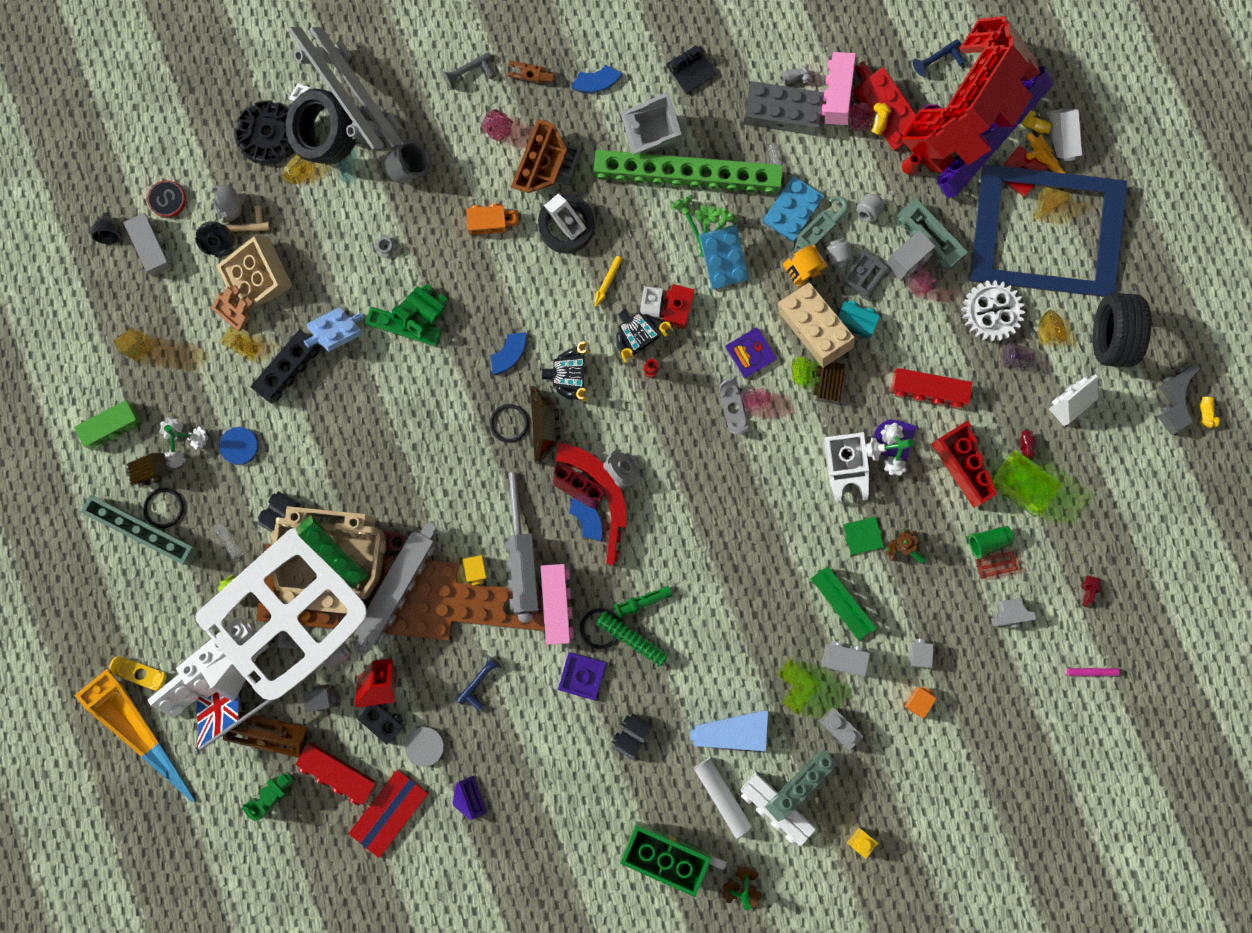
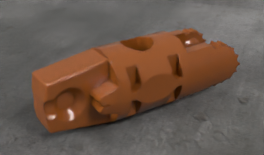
M509 60V66L522 69L521 73L507 72V77L544 84V81L553 82L555 79V73L546 71V67Z

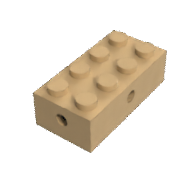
M810 282L778 302L780 315L822 368L854 348V336Z

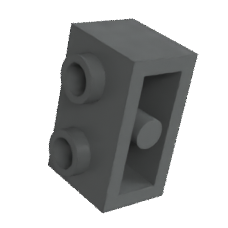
M328 684L312 687L313 691L303 693L306 713L338 706L337 702H340L338 690L335 691V687L329 688Z

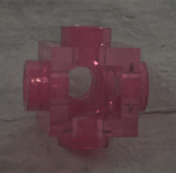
M863 102L852 104L849 110V128L854 131L870 130L877 112Z
M494 109L486 114L480 129L488 134L491 139L499 141L503 138L506 139L510 135L513 121L505 113Z

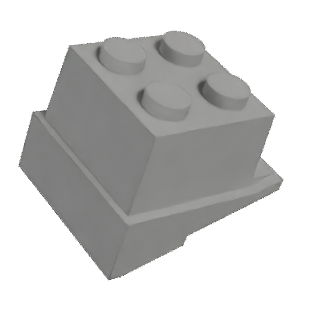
M669 92L620 113L633 155L638 153L651 154L676 147L677 142L681 141L682 134Z

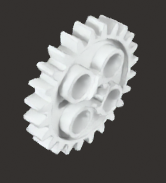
M996 280L992 285L989 281H986L984 286L982 283H979L977 288H972V293L966 295L968 299L963 301L966 307L962 308L963 312H967L962 317V319H968L965 326H972L969 332L975 330L977 331L975 337L981 334L983 341L989 337L990 342L994 341L995 337L999 342L1002 340V336L1007 339L1009 334H1015V329L1018 330L1021 327L1018 323L1024 321L1020 316L1025 313V311L1020 310L1024 304L1018 302L1022 297H1015L1017 290L1011 292V285L1004 288V282L998 286ZM997 297H1001L1004 300V304H1000L997 301ZM978 300L984 301L986 307H981L978 304ZM1004 307H1009V310H1008V309L1000 310V309H1002V308H1004ZM991 308L993 311L999 310L996 314L994 312H989L983 315H977V313L988 312ZM1001 315H1005L1008 318V322H1004L1001 319ZM983 318H986V319L989 320V322H990V325H989V326H986L985 324H983V322H982V319H983Z

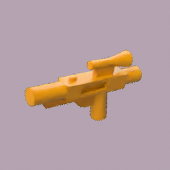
M1030 132L1026 138L1034 150L1026 154L1027 159L1037 158L1041 163L1046 164L1052 172L1065 173L1058 164V160L1051 153L1053 150L1046 143L1043 135L1041 134L1036 138Z

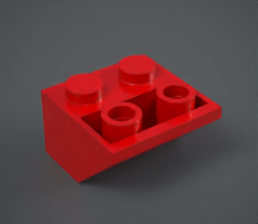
M392 658L372 661L357 678L355 708L395 703L397 674Z

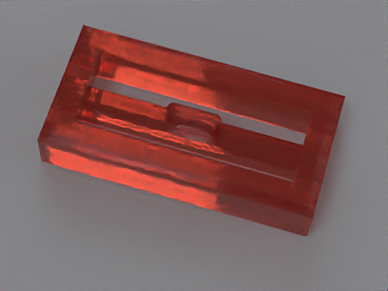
M1014 551L975 559L979 578L1019 570L1016 565V558H1014ZM1010 557V560L984 566L980 564V562ZM1006 564L1012 565L1011 568L984 574L982 570Z

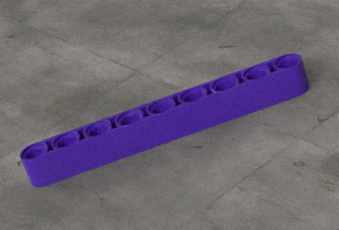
M1045 66L1039 67L1040 73L1029 81L1022 82L1032 94V97L1014 126L999 127L994 122L989 129L981 133L989 141L991 151L969 165L958 155L941 174L937 184L945 197L952 198L964 188L1053 86L1054 82Z

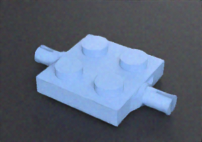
M339 307L307 323V327L313 334V337L304 340L307 348L319 343L329 352L361 336V330L355 324L364 320V317L361 313L349 317Z

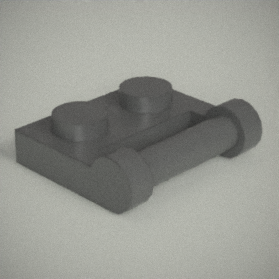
M863 250L841 281L860 294L862 298L869 300L872 296L871 293L891 270L881 261ZM874 267L879 270L866 289L861 286Z

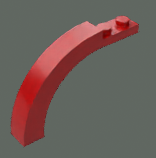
M558 442L556 463L575 467L583 471L603 489L611 514L606 565L614 566V562L619 560V551L616 550V544L621 542L622 531H618V528L626 529V507L621 489L604 469V464L595 456L576 446Z

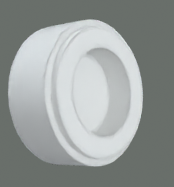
M710 854V864L717 868L725 869L727 861Z

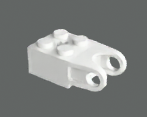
M864 432L825 437L824 447L828 476L836 503H842V490L848 483L855 484L859 488L863 500H868L869 466ZM844 449H846L848 453H851V456L848 457V460H845V457L841 456V453H843Z

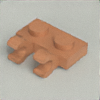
M234 285L232 289L227 287L224 293L222 292L217 295L211 309L239 332L244 329L250 317L246 312L253 306L254 301L247 297L246 300L240 299L237 305L233 299L238 296L240 289Z

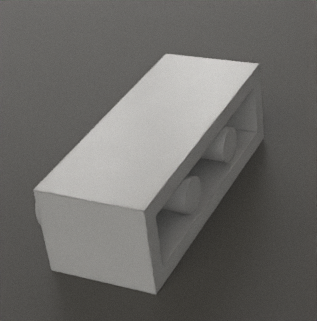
M142 213L123 222L147 273L155 276L173 267L170 262L173 260L168 250L164 249L163 244H165V241L160 233L157 234L155 230L157 224L152 217L149 218L145 213Z

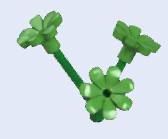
M689 195L683 200H676L670 207L673 210L681 209L683 215H686L697 238L699 249L701 250L700 257H704L699 232L689 214L688 205L693 199V196ZM701 205V211H695L696 220L703 222L704 233L708 232L711 222H718L719 225L715 229L717 230L725 227L727 222L735 224L739 221V218L728 213V210L724 207L722 209L718 207L715 211L713 206L707 209L706 205Z

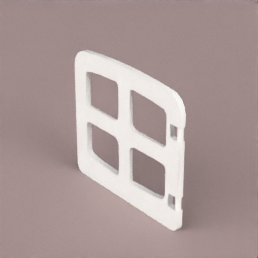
M291 528L196 613L195 617L197 623L213 639L214 643L242 676L247 679L253 689L262 698L274 700L282 697L298 685L338 650L365 621L367 609L354 590L298 536L296 528ZM296 555H300L317 574V578L290 603L284 604L268 587L265 579ZM330 589L347 608V615L322 642L317 643L300 624L298 617L320 595ZM250 592H253L271 613V619L247 642L240 646L224 628L223 621ZM215 625L222 632L218 637L211 630ZM286 631L304 651L305 657L274 681H270L254 663L252 657L279 632ZM254 671L261 678L257 683L250 676Z

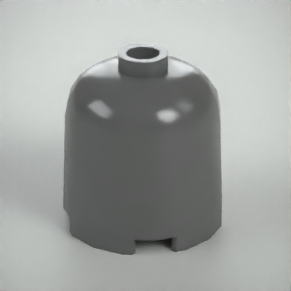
M411 139L404 141L386 157L385 169L393 181L407 184L426 175L429 167L432 165L431 155L427 148L424 149L422 145L418 144L419 141Z

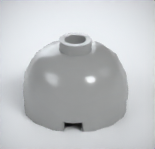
M229 185L211 187V193H215L216 198H213V203L219 219L222 218L221 223L237 219L242 212V205L245 204L242 194H238L235 188Z

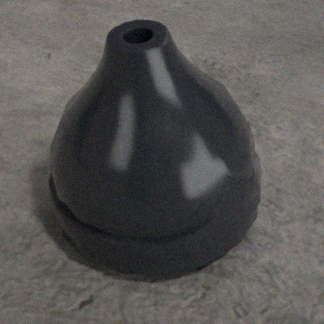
M105 212L91 227V237L98 243L113 244L120 241L121 230L118 223L111 217V214Z

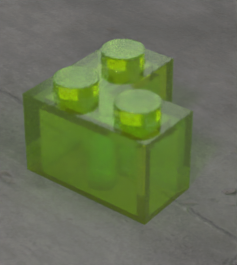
M789 659L785 660L776 673L777 677L791 686L780 703L799 715L821 682Z

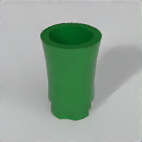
M1009 526L970 533L968 536L972 553L977 559L1013 544L1015 540Z

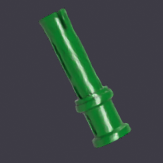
M669 585L635 599L630 597L628 601L613 605L619 620H621L626 615L631 613L637 614L639 609L673 597Z

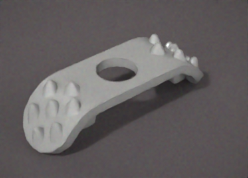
M735 379L724 380L720 384V396L729 431L733 434L745 433L749 430L744 414L738 382ZM731 403H735L739 407L738 412L735 414L730 413L728 410V405Z

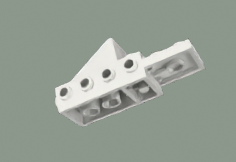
M237 617L225 627L240 646L259 631L251 623L245 622L240 617ZM211 639L176 668L179 674L150 697L148 702L152 707L174 718L201 695L208 698L217 692L233 702L237 698L246 678L242 676L214 643L213 639ZM266 644L252 657V660L255 662L256 658L269 646Z

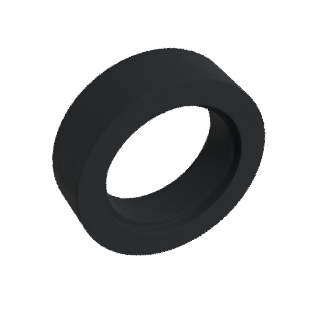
M563 194L561 196L569 203L572 209L577 210L583 216L586 229L573 240L564 241L557 239L548 229L551 215L544 205L538 216V228L543 242L550 249L568 254L580 251L591 241L595 222L590 206L583 199L574 195Z

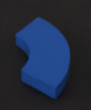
M605 65L595 73L580 71L571 87L577 92L588 94L604 89L607 90L621 78L622 73L608 65Z
M526 332L507 334L503 349L496 354L490 355L493 375L509 370L519 360L526 346Z
M573 498L569 514L575 516L581 522L583 528L582 537L601 541L602 524L595 508H589Z

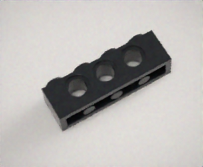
M299 329L250 387L271 404L279 401L286 387L289 388L294 383L296 375L302 373L307 368L308 361L311 358L314 359L319 354L321 346L316 343L307 348L304 340L311 337ZM303 349V355L296 357V352ZM291 364V369L284 372V366ZM278 378V384L272 387V380Z

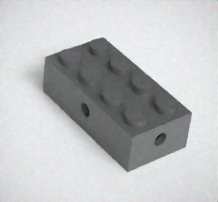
M750 81L743 124L816 136L820 125L824 92Z

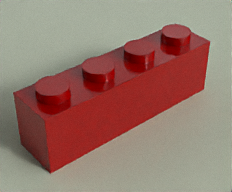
M896 368L893 372L890 393L895 394L897 398H906L908 396L913 397V400L917 402L929 400L934 405L943 406L945 403L950 404L951 408L963 409V407L969 405L973 382Z
M312 742L306 745L295 764L300 767L298 769L305 775L311 774L315 776V780L318 783L330 785L333 787L332 791L341 796L345 794L350 797V802L358 806L367 803L378 784L374 779Z

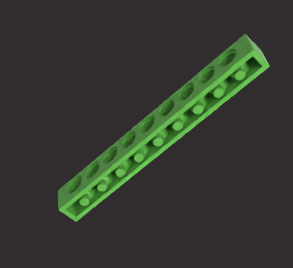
M596 150L594 177L603 181L608 180V178L616 179L618 182L634 180L635 183L644 184L645 182H653L655 185L670 183L675 187L690 185L692 188L705 186L712 190L727 188L729 191H738L741 189L746 190L748 193L765 191L766 194L773 195L776 192L779 193L781 188L782 165L643 153L633 155L631 152ZM611 164H615L618 166V168L612 170L609 168V166ZM629 166H635L637 169L635 171H629L627 168ZM648 167H652L655 169V171L653 173H648L646 169ZM666 169H672L674 172L672 174H666L664 171ZM689 170L692 172V175L686 176L683 172ZM703 172H708L711 176L706 178L703 177L701 174ZM725 173L729 175V178L723 179L720 175ZM745 175L748 179L742 181L739 179V176ZM762 176L766 178L767 181L760 182L757 178Z

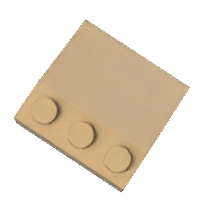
M253 236L217 265L226 287L232 289L236 285L240 289L238 296L233 299L237 305L240 299L246 300L247 297L254 301L253 306L248 311L282 295L293 286L269 237Z

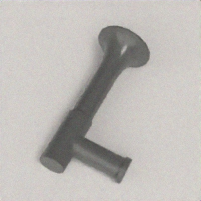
M489 52L452 72L441 70L442 76L450 88H452L451 84L456 78L479 66L483 67L489 79L496 76L488 64V61L492 60Z

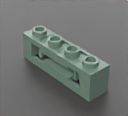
M917 198L912 200L898 213L896 217L898 224L902 228H906L910 232L911 237L920 230L935 245V248L932 250V256L936 259V264L941 269L950 270L966 255L967 251ZM920 220L923 221L922 225L940 242L942 246L945 244L942 250L940 249V245L936 242V240L919 224Z
M825 749L817 752L764 807L778 822L786 819L838 763Z

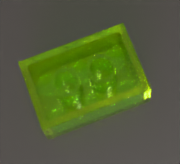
M1017 450L1008 453L991 477L994 488L1033 517L1042 515L1063 485V483Z

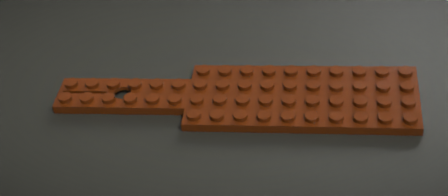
M267 543V544H266V550H267L270 546H272L273 544H268V543ZM384 555L381 580L369 600H365L366 609L372 602L397 557ZM426 560L424 562L426 564L424 571L415 578L416 584L411 592L408 591L405 596L407 600L401 609L398 608L395 613L397 617L392 626L388 625L385 630L387 634L439 640H450L452 621L545 631L542 591H537L538 608L543 610H539L538 614H533L530 622L523 623L518 619V615H508L504 611V604L513 599V591H509V588L458 583L459 563ZM271 574L265 579V583L279 598L280 591L276 590ZM571 599L568 600V607H570ZM259 600L256 621L269 622L271 613ZM305 609L299 615L298 621L304 626L334 629L347 614Z

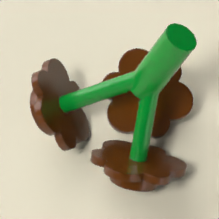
M903 529L902 532L898 533V538L891 540V543L886 548V555H889V560L894 561L895 554L902 553L904 555H911L920 564L925 562L926 558L917 551L918 538L912 536L917 533L916 530Z
M749 867L740 868L737 870L736 876L744 881V886L741 888L742 894L738 893L740 885L735 883L734 880H730L729 883L723 885L721 897L725 899L726 903H731L733 899L738 897L742 901L744 910L748 911L752 906L757 907L759 900L762 898L761 892L756 891L757 889L754 885L748 887L749 880H755L759 873Z

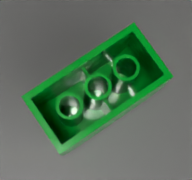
M638 821L634 825L620 858L621 865L693 897H696L711 861L710 854L705 850Z

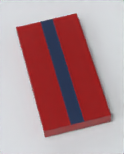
M397 769L348 834L376 857L380 858L429 793Z

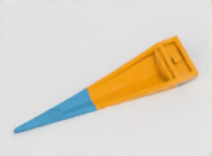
M106 669L74 695L90 714L131 747L191 802H195L191 792L129 694L109 669Z

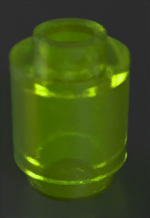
M796 357L795 361H792V380H794L795 385H807L811 379V361L807 360V357Z

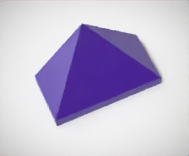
M474 775L456 783L452 802L453 806L469 820L487 813Z

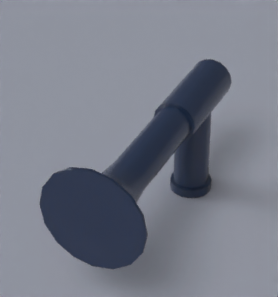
M956 39L924 60L913 59L915 71L918 75L924 76L925 69L930 64L949 53L952 54L958 65L961 66L966 62L957 50L961 46V42Z
M487 654V661L483 669L456 699L461 705L468 701L479 712L485 705L472 696V693L491 670L497 667L502 668L495 659Z

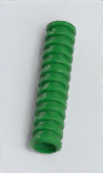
M607 611L601 614L596 622L597 626H602L601 629L604 630L605 628L607 633H612L611 636L615 635L617 640L621 639L622 643H627L626 646H631L632 650L636 649L638 654L642 653V656H646L647 660L651 659L653 664L657 663V667L663 665L668 657L667 651L663 652V649H659L658 645L654 646L652 641L648 642L647 638L644 639L642 638L643 635L639 636L637 631L633 632L632 628H627V624L623 625L622 621H617L618 618L615 617L614 619L612 614H607Z

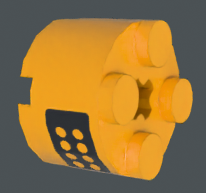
M815 244L813 246L808 245L794 254L795 256L792 258V261L788 258L782 265L797 288L804 285L808 278L815 279L822 274L821 271L828 267Z

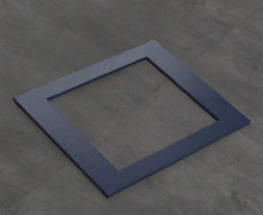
M984 164L981 173L970 281L982 283L989 281L992 284L996 280L999 285L1004 282V285L1103 297L1110 293H1115L1127 180ZM1002 181L1104 193L1094 281L993 269Z

